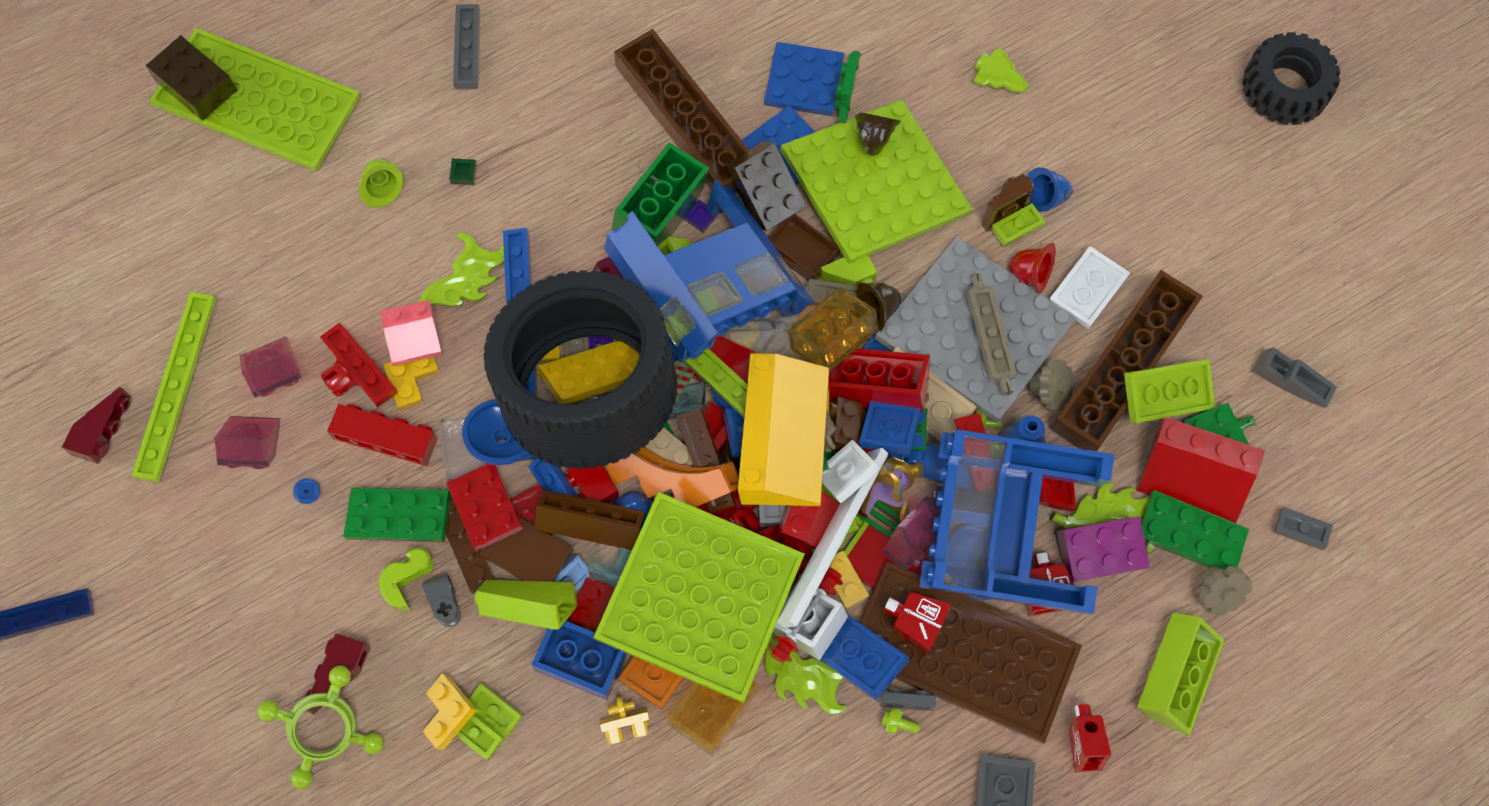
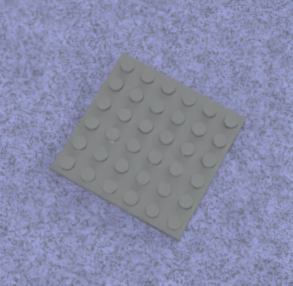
M956 237L900 304L896 312L886 321L882 332L878 331L874 339L891 351H894L896 346H899L906 353L930 355L929 370L977 405L976 409L998 424L1073 325L1076 318L1049 301L1050 298L1044 294H1038L1032 286L1019 282L1014 274ZM974 273L976 275L977 273L981 274L984 286L993 288L1017 374L1015 379L1010 380L1013 390L1011 395L1003 396L1000 382H990L967 298L968 290L973 288L971 275Z

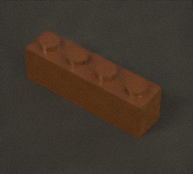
M543 490L537 504L535 530L632 550L643 527L645 511Z

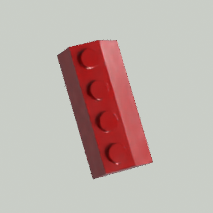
M832 346L826 365L829 368V403L833 402L837 397H842L860 402L861 407L869 408L870 401L920 408V413H923L928 394L930 355Z

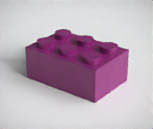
M1140 516L1057 531L1062 562L1065 564L1073 582L1150 568Z

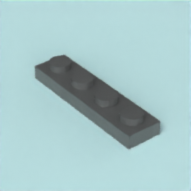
M479 4L456 5L453 79L455 89L478 88Z

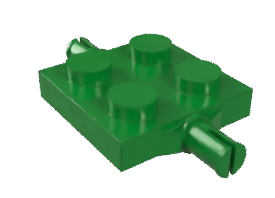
M852 51L849 54L848 62H843L835 103V108L839 109L838 123L846 124L849 111L851 110L850 102L856 70L859 69L861 56L859 51Z
M1229 403L1215 407L1182 422L1247 445L1249 443L1243 429L1256 424L1255 420H1252L1254 418L1252 415L1238 420Z

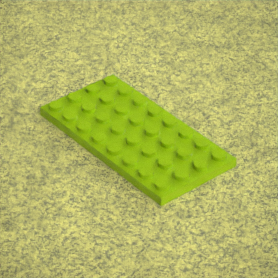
M195 28L187 41L226 72L237 91L203 121L160 85L149 100L151 106L317 172L361 98L360 92Z

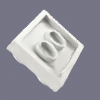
M1089 246L1049 301L1067 311L1076 318L1075 321L1089 330L1128 278L1130 272Z

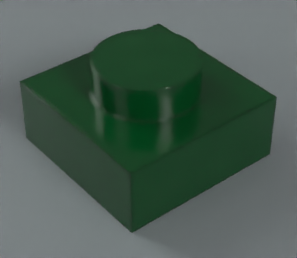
M452 158L450 183L474 185L477 167L476 160Z

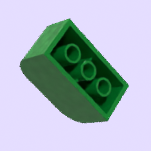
M669 142L615 210L612 230L614 231L616 228L622 227L626 223L627 216L633 211L655 244L659 246L665 239L671 237L684 220V216L698 200L704 188L709 167Z

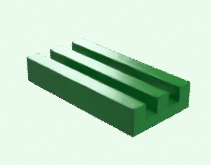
M878 500L874 503L873 507L896 521V524L873 508H871L869 514L890 527L891 531H888L869 517L865 518L857 513L856 516L861 518V521H866L870 526L890 539L893 538L902 525L899 514Z

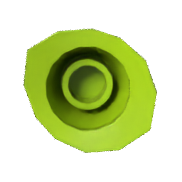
M384 158L368 162L364 167L358 186L360 199L370 208L384 207L394 202L402 190V172L394 163H390Z

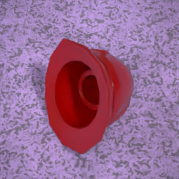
M1049 243L1042 249L1019 251L1012 257L1009 263V270L1018 281L1034 286L1038 294L1044 291L1055 263V243Z

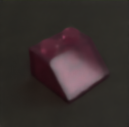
M286 336L239 355L241 372L254 398L260 395L262 397L268 396L275 389L282 386H292L298 382V379L302 378L299 365Z
M230 416L214 437L217 465L229 468L240 466L252 467L254 469L268 468L276 455L280 418Z
M926 496L902 520L882 552L905 572L913 565L917 568L925 559L926 555L924 553L929 550L930 542L935 543L936 532H932L934 516L938 517L931 498Z

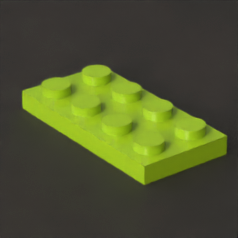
M1200 359L1124 373L1130 423L1147 422L1215 408L1210 359Z

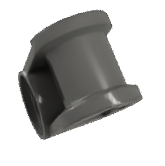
M448 574L422 583L424 593L435 618L444 627L457 625L461 619V611ZM446 609H450V610L448 611L449 615L445 617V616H444V615L446 614L445 610H446Z

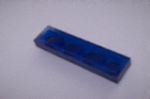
M85 588L0 611V641L93 616L94 609L91 590Z

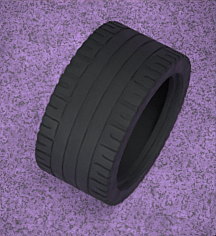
M580 270V272L569 271L566 274L563 272L554 277L553 275L546 277L543 281L542 279L536 281L534 285L527 286L524 291L521 290L517 293L515 298L512 297L507 302V305H504L500 310V314L496 315L494 323L489 328L490 332L486 336L484 367L509 432L522 448H525L529 454H534V457L537 459H543L544 462L554 463L555 466L559 467L565 466L572 469L574 467H577V469H585V467H589V469L597 468L599 465L603 467L611 462L612 464L619 462L622 458L624 460L630 457L632 453H637L641 447L647 446L649 441L653 440L657 433L661 432L664 428V423H667L670 418L669 414L672 413L673 405L676 401V371L662 313L657 304L654 303V300L643 289H639L638 285L631 284L625 278L621 279L620 276L610 275V273L587 272V270ZM597 336L612 338L629 345L640 354L639 360L630 376L614 391L593 401L579 404L553 403L533 395L526 389L528 379L538 362L557 346L574 339Z

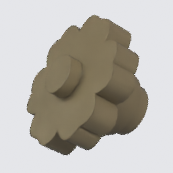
M1050 360L1048 366L1043 367L1042 372L1034 374L1031 378V392L1041 397L1042 404H1046L1048 410H1063L1065 404L1071 399L1073 394L1071 384L1074 380L1071 367L1067 366L1065 360Z
M1229 566L1225 570L1212 567L1203 575L1205 587L1199 592L1200 602L1214 615H1224L1228 609L1235 611L1246 602L1245 596L1252 591V581L1239 567Z

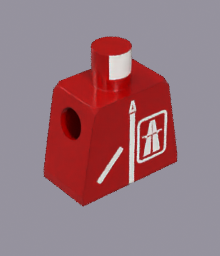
M1047 552L1033 556L1036 568L1030 569L1029 578L1074 585L1065 564L1051 565ZM1027 605L1028 617L1063 611Z
M910 592L905 604L890 597L883 611L897 617L892 628L894 632L923 653L928 654L949 612L951 604Z
M1089 704L1077 705L1074 707L1076 717L1069 728L1075 773L1102 771L1111 756L1103 717L1101 715H1092Z

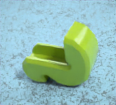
M413 548L407 551L408 562L395 561L388 564L380 573L378 581L380 592L385 601L395 610L401 612L411 610L400 588L432 572L433 559L428 551L423 548Z

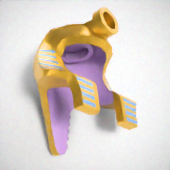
M894 457L887 458L863 501L861 512L868 515L874 503L878 500L898 513L902 523H907L910 511L906 501H901L903 492L914 484V478L922 477V463L915 462L913 465Z

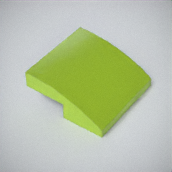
M480 683L469 698V701L477 711L456 736L484 759L489 760L514 730L524 714L485 683Z

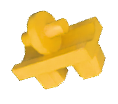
M621 696L616 697L618 705L608 707L609 715L620 713V715L600 719L601 731L605 732L610 744L624 740L621 727L631 725L634 737L648 734L647 720H649L647 708L625 713V711L635 709L634 701L623 703Z

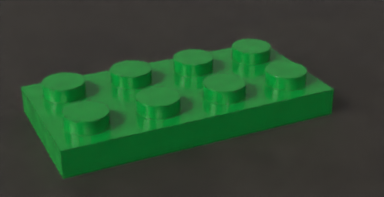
M351 488L343 537L347 540L445 542L451 493L449 490Z
M1155 490L1150 493L1141 521L1146 543L1207 568L1218 567L1224 570L1229 566L1238 567L1249 532V528Z

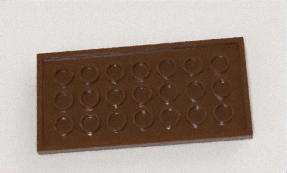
M886 562L861 621V624L908 656L909 661L895 677L896 680L921 691H928L932 696H936L1042 744L1046 742L1082 647L1081 644L960 592L920 587V575L890 562ZM912 592L951 604L949 612L928 654L923 653L892 630L897 617L883 611L890 597L905 604L909 593Z

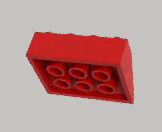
M1165 417L1159 422L1137 491L1150 495L1155 490L1236 523L1257 477L1265 450Z

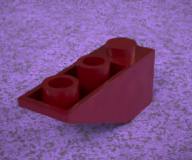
M118 387L72 425L61 448L71 456L99 464L101 458L107 454L108 444L112 435L118 431L119 421L123 413L129 408L131 396L123 388Z
M335 633L333 640L330 639L326 645V657L323 664H319L315 671L313 688L307 691L305 697L314 693H328L331 686L329 673L336 666H345L349 669L351 673L350 683L360 674L370 648L363 642ZM315 706L306 711L314 715L323 706Z

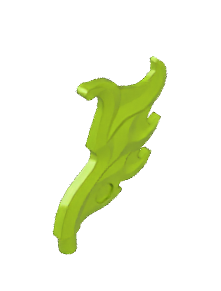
M461 232L457 233V239L464 241L466 246L452 265L453 274L428 286L418 302L430 300L431 306L459 307L463 304L461 299L470 302L483 300L487 293H478V290L493 284L498 279L497 275L490 277L489 273L504 263V245L501 244L500 250L490 252L478 246L472 236Z
M1107 483L1098 490L1095 500L1092 499V495H1087L1079 503L1073 516L1065 517L1056 512L1051 521L1062 526V530L1140 516L1142 521L1149 496L1143 499L1132 498L1131 494L1136 491V488H1126L1112 494L1109 489L1114 487V483ZM1146 543L1147 554L1153 551L1154 545Z
M773 632L766 647L765 668L768 677H772L773 674L777 675L775 690L778 697L786 701L787 698L784 692L790 691L797 703L805 709H808L806 700L813 699L827 713L839 714L843 712L847 706L837 703L835 693L840 681L844 678L822 661L814 658L802 660L796 652H791L789 655L792 662L785 661L784 664L778 662L770 655L772 651L769 649V646H776L778 644L775 638L776 635Z

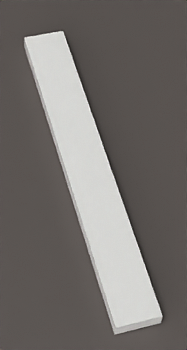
M883 448L869 451L867 455L881 469L888 456V452ZM879 471L850 497L840 503L776 622L782 628L798 626Z

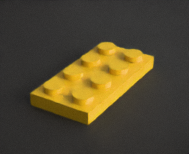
M615 341L538 365V374L559 404H571L618 388L633 372L640 355L629 345L621 341Z

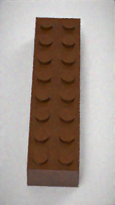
M654 29L647 31L615 50L614 56L617 69L677 146L709 167L706 178L708 186L713 189L715 180H718L721 185L725 187L730 186L736 193L737 190L724 165L749 149Z
M1160 270L1057 417L1051 429L1079 448L1097 452L1128 407L1124 373L1155 368L1203 295L1163 270Z

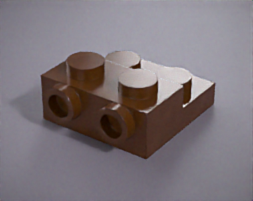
M1021 174L1016 178L1015 176L1008 178L1003 183L1001 193L989 200L981 224L986 232L991 230L993 224L1028 206L1034 191L1033 182L1028 176Z
M837 397L833 402L829 403V416L836 428L830 436L835 444V449H832V451L839 452L851 440L860 447L859 441L868 412L867 409L861 408L860 402Z

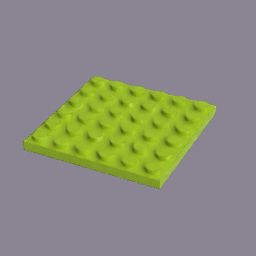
M903 100L867 112V114L901 120V123L895 127V131L891 134L889 141L878 155L871 156L867 154L866 150L861 146L855 117L847 120L846 124L838 123L781 145L780 151L848 264L971 215L973 211L971 205Z
M658 492L593 639L744 703L804 553Z

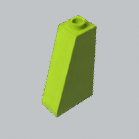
M486 580L475 593V603L478 605L479 615L559 630L577 607L574 582Z

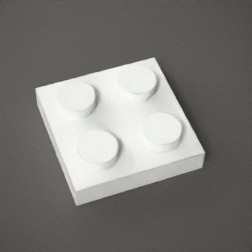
M851 440L827 461L830 469L823 472L822 483L842 503L866 481L871 479L880 468Z

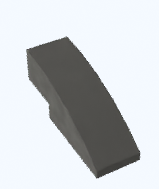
M1275 347L1262 351L1252 370L1277 387L1324 408L1328 406L1337 386L1300 359L1293 361Z

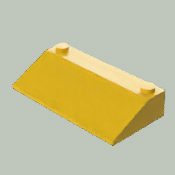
M750 354L738 484L742 505L821 506L829 382L828 367L779 354Z

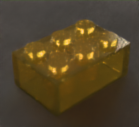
M839 287L788 329L787 332L793 352L809 363L828 367L829 371H831L876 333L879 327L876 310Z
M752 681L745 701L741 703L694 683L668 719V724L713 757L758 692L759 685Z

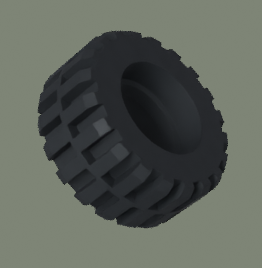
M1287 32L1286 35L1283 33L1276 34L1273 38L1264 40L1250 59L1242 80V84L1245 86L1243 89L1246 97H1249L1248 102L1251 107L1255 106L1257 108L1256 112L1261 116L1263 114L1267 116V120L1272 122L1277 120L1280 121V124L1288 125L1289 122H1292L1293 125L1302 124L1303 121L1309 122L1324 111L1337 91L1336 89L1340 83V67L1336 65L1337 59L1334 54H1330L1331 50L1326 45L1322 46L1320 40L1316 38H1308L1307 34L1301 33L1296 35V32ZM1286 68L1299 73L1307 82L1308 89L1299 90L1287 87L1277 79L1273 69Z

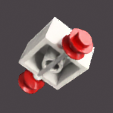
M830 567L827 569L798 626L782 628L776 623L773 631L778 644L776 646H769V649L772 651L770 655L782 664L785 661L792 662L789 655L791 652H798V649L818 660L822 658L848 618L843 605L827 596L836 595L837 592L834 587L836 585H843V581L840 579L842 576L838 571ZM793 590L791 591V593L789 594V596H788L787 599L785 600V603H784V605H783V608H782V610H781V613H782V611H783V609H784L786 603L788 602V600H789V598H790V596H791Z

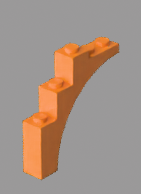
M641 447L640 451L630 454V457L624 460L622 458L614 464L612 462L608 463L605 466L607 474L614 485L637 475L641 488L647 498L657 495L658 492L662 493L672 489L675 499L693 507L731 493L738 488L739 475L732 461L717 466L694 467L665 459L647 447Z

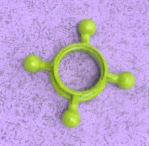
M336 666L330 671L329 681L331 686L328 693L308 695L298 701L290 712L279 709L278 704L272 700H265L257 707V715L262 721L270 722L277 719L286 722V735L291 747L304 757L300 768L295 769L291 774V783L297 789H305L311 785L313 775L310 770L314 761L332 759L344 752L350 743L361 745L368 754H377L383 748L384 741L378 733L363 735L355 732L356 722L351 707L342 698L338 697L341 688L346 686L351 679V673L345 666ZM327 706L335 709L342 716L345 723V734L337 745L327 750L318 751L302 744L296 733V723L301 714L309 708Z

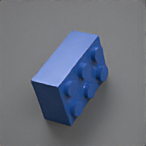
M565 621L559 630L547 629L532 662V667L538 673L608 701L628 654L593 639L595 632Z

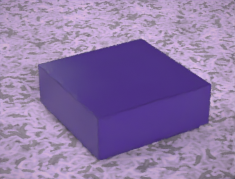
M698 200L684 216V220L704 233L718 217V214L711 216L706 210L707 205Z

